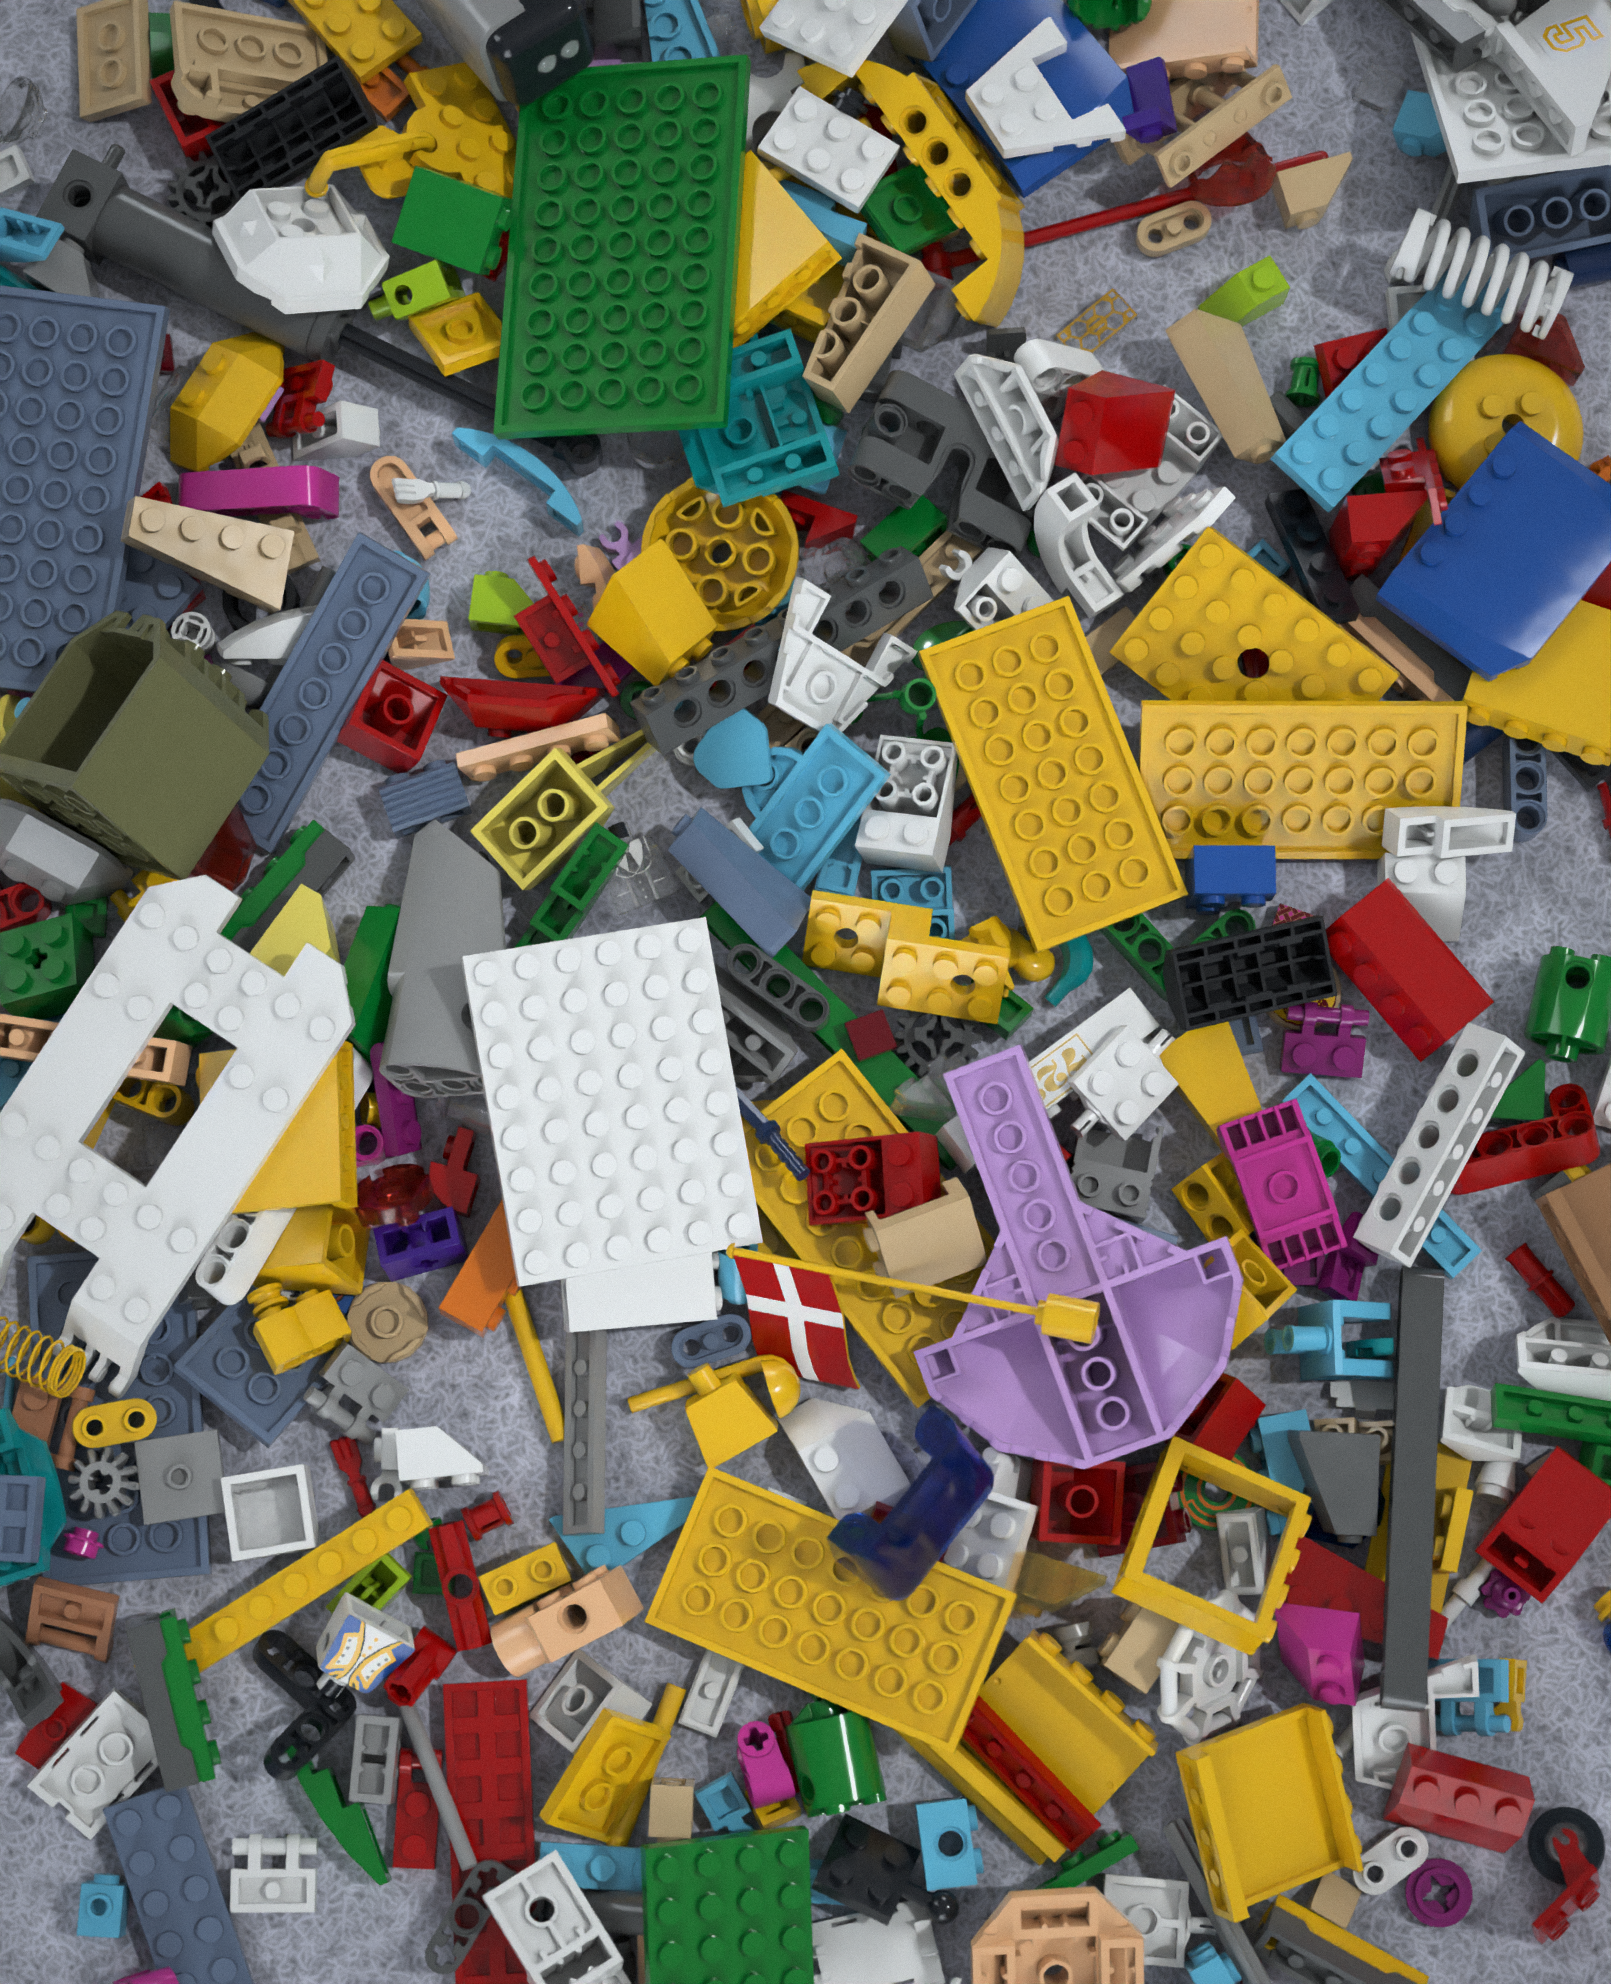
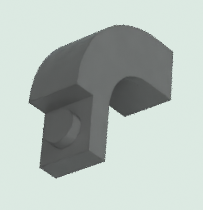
M0 1609V1683L7 1692L20 1720L32 1729L39 1722L51 1716L56 1708L64 1702L60 1694L63 1688L45 1660L32 1644H28L25 1641L26 1637Z

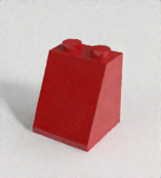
M1104 370L1069 387L1054 465L1088 475L1161 466L1176 389Z

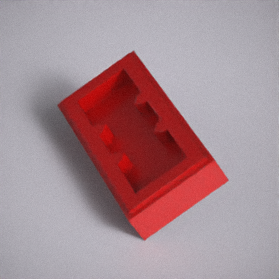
M65 1681L61 1683L63 1689L60 1691L64 1702L56 1708L51 1716L30 1729L15 1751L16 1755L38 1770L98 1705L97 1702ZM67 1748V1749L62 1753V1755L53 1763L54 1765H55V1764L57 1763V1761L67 1752V1750H68L69 1748Z

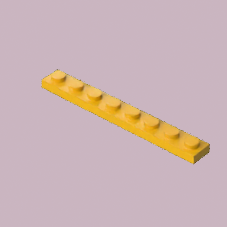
M411 1488L404 1491L191 1628L189 1632L192 1643L184 1645L187 1659L196 1658L201 1674L432 1526L433 1522L414 1490Z

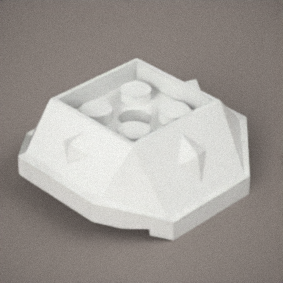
M333 184L328 185L327 193L320 198L308 195L304 186L249 189L226 215L213 220L212 235L235 279L252 292L272 300L271 305L284 314L361 309L369 298V293L379 283L388 269L389 255L364 211L355 210Z

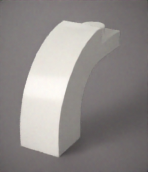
M1075 472L1048 488L1042 494L1035 508L1034 532L1040 556L1055 586L1061 594L1069 590L1091 619L1117 603L1124 596V593L1099 561L1091 546L1088 536V520L1099 503Z

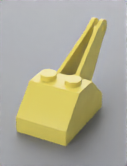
M641 729L578 764L562 748H554L470 832L522 890H531L568 863L596 822L601 826L605 825L615 809L606 797L657 750L647 742L596 787L591 781L592 778L646 742Z
M300 884L250 952L251 955L283 976L286 975L306 943L313 945L341 964L335 928L322 896L303 884Z

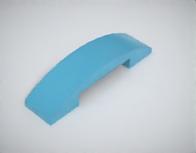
M458 427L453 431L452 436L456 447L485 468L495 457L503 461L550 496L546 502L548 515L578 537L583 533L582 518L572 496L559 478L537 457L507 439H498L494 434Z

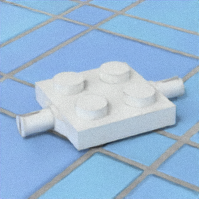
M1120 1025L1067 1081L1080 1096L1085 1111L1070 1125L1071 1130L1075 1131L1074 1133L1077 1136L1083 1138L1093 1125L1099 1122L1105 1125L1119 1141H1126L1179 1085L1163 1066L1159 1057L1174 1042V1037L1169 1036L1170 1033L1162 1028L1146 1044L1139 1039L1128 1025Z
M1104 1873L1103 1895L1142 1933L1144 1938V1965L1184 1968L1185 1946L1190 1933L1216 1935L1214 1927L1200 1926H1213L1208 1917L1192 1916L1188 1904V1880Z

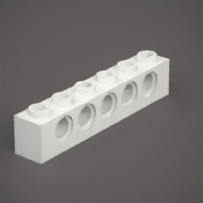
M1468 1022L1462 1035L1457 1039L1447 1063L1437 1076L1433 1089L1423 1107L1418 1111L1411 1130L1405 1141L1400 1145L1396 1158L1385 1178L1380 1182L1378 1191L1367 1212L1360 1219L1358 1228L1353 1238L1374 1253L1411 1268L1525 1054L1507 1036Z

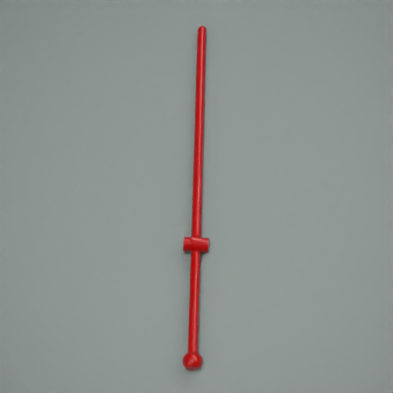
M1319 150L1024 232V248L1168 209L1187 201H1197L1273 180L1278 171L1329 158L1327 152ZM940 241L922 248L923 259L920 261L936 284L934 287L954 280L951 272L954 267L982 259L977 256L971 247L954 252L945 251L944 244Z

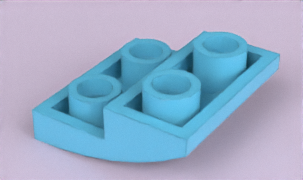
M944 865L943 873L899 867L870 869L871 896L873 900L933 909L929 936L955 940L950 865Z

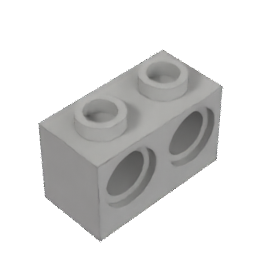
M375 1714L357 1715L348 1801L393 1804L396 1802L403 1717Z

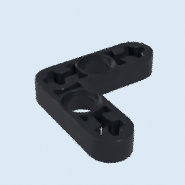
M268 1630L262 1634L254 1646L252 1652L253 1660L267 1676L305 1709L276 1738L264 1755L263 1764L268 1774L277 1780L286 1781L294 1778L346 1725L356 1710L357 1702L355 1696L347 1687H344L336 1698L328 1697L322 1693L318 1699L316 1694L319 1688L316 1683L324 1673L318 1667V1661L283 1631ZM275 1647L280 1652L272 1656L267 1650ZM289 1660L293 1661V1664L287 1671L284 1668V1665H287ZM304 1671L310 1674L313 1678L314 1686L304 1687L296 1681L295 1672ZM336 1702L341 1706V1709L334 1712L329 1706ZM309 1724L314 1726L319 1731L320 1740L311 1741L305 1738L301 1732V1725ZM293 1745L297 1752L290 1761H287L285 1764L282 1763L278 1758L283 1756Z

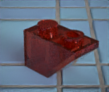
M238 804L235 805L190 873L196 877L207 875L230 891L235 890L244 883L257 848Z

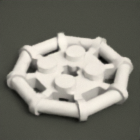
M1221 1590L1216 1594L1215 1598L1208 1600L1210 1603L1252 1622L1254 1621L1256 1613H1252L1239 1601L1238 1595L1232 1590ZM1179 1624L1164 1655L1158 1656L1156 1666L1160 1667L1161 1704L1157 1708L1159 1719L1163 1723L1170 1724L1180 1732L1185 1742L1189 1745H1196L1206 1741L1207 1737L1227 1727L1235 1728L1241 1721L1240 1713L1257 1679L1263 1678L1264 1669L1260 1665V1646L1250 1656ZM1177 1672H1180V1692H1179V1693H1178V1687H1177ZM1193 1707L1194 1712L1190 1720L1186 1714Z

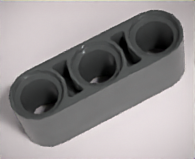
M739 944L729 951L726 965L731 977L739 985L807 1032H817L828 1024L830 1007L827 999L820 992L751 944ZM750 955L757 960V966L751 973L741 974L734 969L735 962L740 956ZM777 978H782L790 984L789 992L781 998H775L767 992L769 983ZM808 1002L820 1004L823 1007L822 1016L813 1022L804 1020L800 1015V1010L804 1004Z

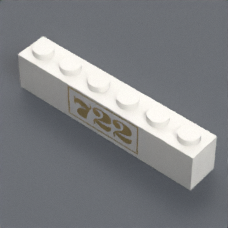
M1131 988L1124 991L1029 1062L1050 1120L1062 1111L1058 1104L1066 1098L1070 1097L1073 1102L1080 1098L1067 1081L1120 1025H1128L1139 1039L1146 1044L1152 1040L1151 1035L1160 1025ZM957 1115L943 1125L935 1136H938L940 1143L964 1174H966L975 1166L977 1167Z

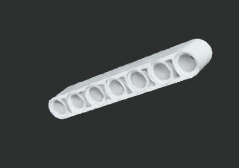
M353 1047L354 1101L356 1109L373 1080V1071L371 1064ZM297 1207L230 1215L196 1270L197 1283L223 1305H233L241 1301L253 1284Z

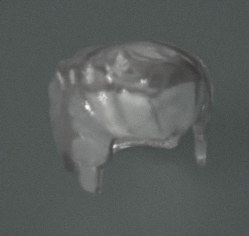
M841 537L830 544L824 545L821 549L801 547L799 556L802 558L800 568L797 569L796 577L806 579L818 588L830 587L844 579L851 570L868 564L859 545L847 537Z

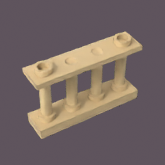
M1277 64L1271 66L1258 77L1247 73L1246 68H1244L1242 72L1235 74L1216 72L1207 74L1206 77L1201 79L1178 78L1169 87L1177 131L1181 132V134L1165 145L1162 141L1170 135L1164 136L1156 142L1141 144L1126 133L1124 140L1113 142L1121 161L1129 166L1146 153L1154 156L1166 185L1172 188L1289 101L1292 95L1281 67ZM1236 86L1242 88L1227 100L1222 98ZM1205 109L1212 110L1199 121L1195 122L1192 120Z

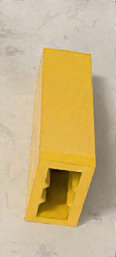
M1229 1022L1187 1031L1159 1055L1163 1066L1179 1083L1175 1088L1176 1092L1222 1152L1223 1150L1216 1132L1217 1127L1262 1111Z

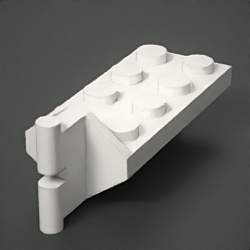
M987 1447L983 1452L985 1463L978 1485L974 1486L967 1483L962 1485L949 1529L954 1530V1537L942 1563L1012 1592L1039 1508L1025 1502L1031 1483L1032 1462L1018 1456H1013L1010 1453L997 1451L993 1447Z

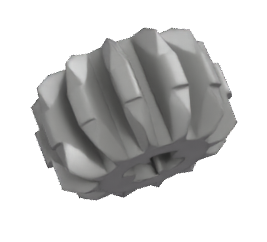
M105 1447L102 1451L101 1459L95 1450H88L87 1458L90 1463L89 1465L81 1460H76L73 1464L76 1469L82 1472L81 1476H68V1483L79 1484L80 1486L79 1489L69 1494L70 1499L79 1500L85 1497L79 1510L82 1513H87L94 1507L95 1518L103 1519L107 1507L110 1513L117 1517L121 1515L118 1501L127 1506H132L135 1502L126 1492L128 1489L140 1490L139 1483L128 1482L129 1477L138 1473L137 1466H128L123 1469L129 1456L126 1453H120L114 1459L113 1448ZM101 1473L112 1477L113 1484H107L111 1488L108 1492L96 1489L95 1483L96 1481L101 1482L97 1478Z

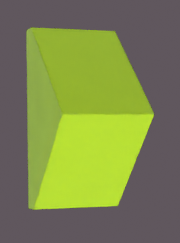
M388 1553L358 1572L325 1607L333 1614L341 1597L347 1592L383 1611L399 1596L412 1576Z

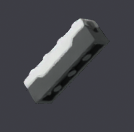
M1376 0L1456 73L1480 61L1481 58L1491 55L1495 25L1498 23L1489 13L1484 12L1472 0Z

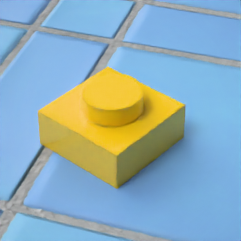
M745 1790V1797L761 1830L776 1828L801 1816V1808L795 1797L754 1810Z

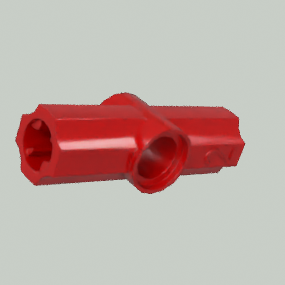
M463 1519L428 1528L457 1652L493 1643ZM457 1574L467 1575L472 1580L471 1591L464 1596L453 1595L448 1588L450 1579Z

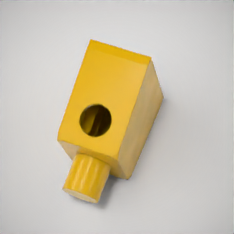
M707 1362L687 1374L697 1394L686 1400L685 1410L707 1467L715 1468L778 1432V1421L736 1372L719 1381Z

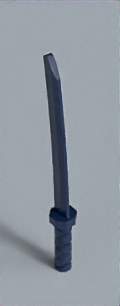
M736 1087L740 1114L756 1131L755 1136L761 1145L768 1144V1146H771L773 1152L778 1155L782 1163H785V1166L792 1172L797 1181L805 1179L809 1175L810 1169L803 1164L800 1157L796 1155L795 1151L788 1146L789 1144L786 1140L782 1138L780 1134L781 1128L775 1120L769 1121Z

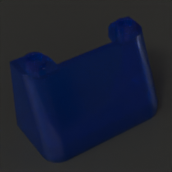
M931 1404L915 1427L917 1444L923 1452L931 1457V1460L882 1523H877L870 1516L863 1513L854 1512L844 1516L826 1537L832 1556L837 1562L881 1596L891 1601L906 1599L915 1591L990 1495L994 1487V1474L991 1466L950 1416L934 1404Z

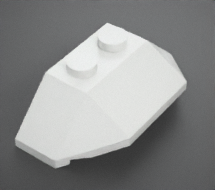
M976 353L968 355L954 373V376L1022 510H1029L1047 489L1059 443L1057 434L1020 364Z
M1550 1317L1534 1325L1528 1331H1523L1516 1335L1517 1372L1537 1390L1611 1401V1345L1598 1321Z
M811 1398L795 1407L792 1413L782 1419L777 1418L835 1519L863 1530L876 1501L904 1511L911 1484L870 1412Z

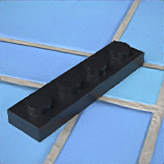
M1301 488L1269 493L1264 503L1307 600L1337 624L1356 621L1360 609L1306 492Z

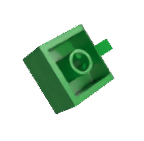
M72 913L0 932L1 1005L13 1016L38 1020L66 1013L95 969L92 933Z

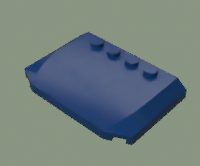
M978 0L933 62L909 55L905 56L913 65L917 63L927 77L939 85L962 119L999 162L1001 172L1024 199L1110 140V138L1092 141L1091 146L1077 148L1075 144L1055 146L1052 152L1003 159L965 101L966 90L1048 17H1051L1067 41V51L1037 65V68L1071 119H1076L1109 104L1123 124L1122 117L1134 113L1128 78L1081 21L1074 17V13L1069 10V7L1063 0Z
M1521 421L1508 431L1447 505L1448 510L1441 512L1442 524L1434 526V523H1432L1392 571L1375 599L1488 682L1497 679L1498 675L1511 669H1520L1529 665L1611 564V484Z

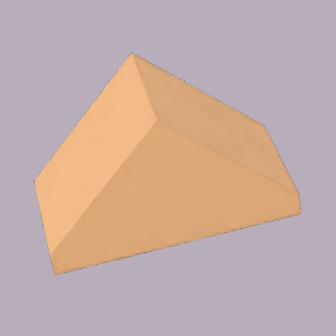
M405 619L388 649L392 665L402 671L455 659L447 621Z

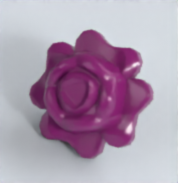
M1498 1570L1490 1572L1488 1582L1482 1585L1480 1589L1481 1593L1487 1596L1483 1601L1484 1607L1494 1610L1501 1618H1506L1509 1613L1515 1616L1520 1615L1523 1605L1531 1598L1529 1593Z

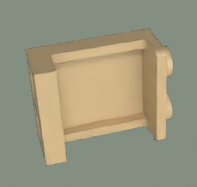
M958 1177L942 1182L946 1196L881 1220L877 1218L873 1210L865 1213L869 1227L863 1229V1234L870 1252H877L879 1261L873 1263L877 1276L931 1286L987 1264L988 1260L971 1200ZM890 1287L895 1298L914 1292Z

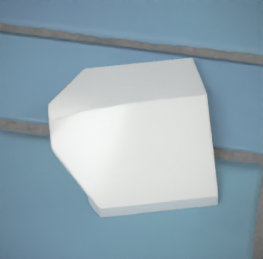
M1473 1385L1447 1387L1443 1394L1439 1441L1468 1461L1517 1462L1520 1460L1522 1431L1492 1427L1491 1390Z

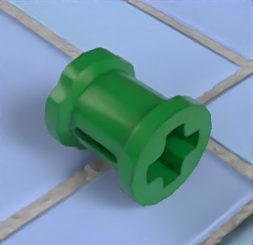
M1312 357L1293 358L1290 363V369L1293 371L1291 385L1285 391V395L1295 406H1317L1320 400L1317 389L1319 377L1321 376L1318 360Z

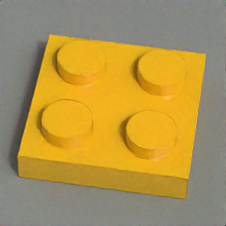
M479 292L408 317L409 329L444 376L498 358L500 355L502 322Z

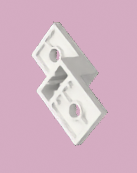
M557 1850L483 1895L485 1904L525 1968L529 1984H631L622 1969L623 1958ZM540 1899L549 1901L554 1907L552 1918L547 1922L535 1921L529 1913V1908L533 1902Z

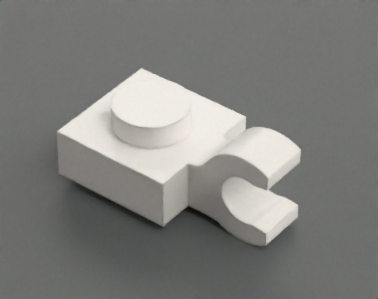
M382 1428V1436L375 1437L374 1461L381 1462L382 1474L372 1483L371 1496L373 1500H380V1489L384 1484H391L394 1487V1498L404 1492L403 1485L399 1481L395 1430H401L399 1428Z

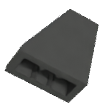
M1287 1430V1439L1323 1532L1337 1534V1542L1362 1543L1363 1536H1377L1380 1435Z

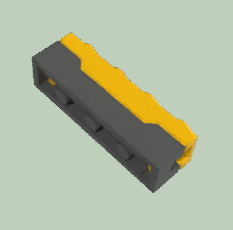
M1281 1894L1276 1896L1261 1917L1252 1943V1947L1259 1959L1304 1984H1427L1429 1978L1428 1975Z

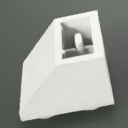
M988 547L963 574L954 609L975 631L1054 600L1010 551Z
M437 1426L395 1430L399 1481L410 1484V1489L412 1488L414 1491L439 1489V1481L452 1480V1485L456 1487L480 1484V1476H489L488 1466Z

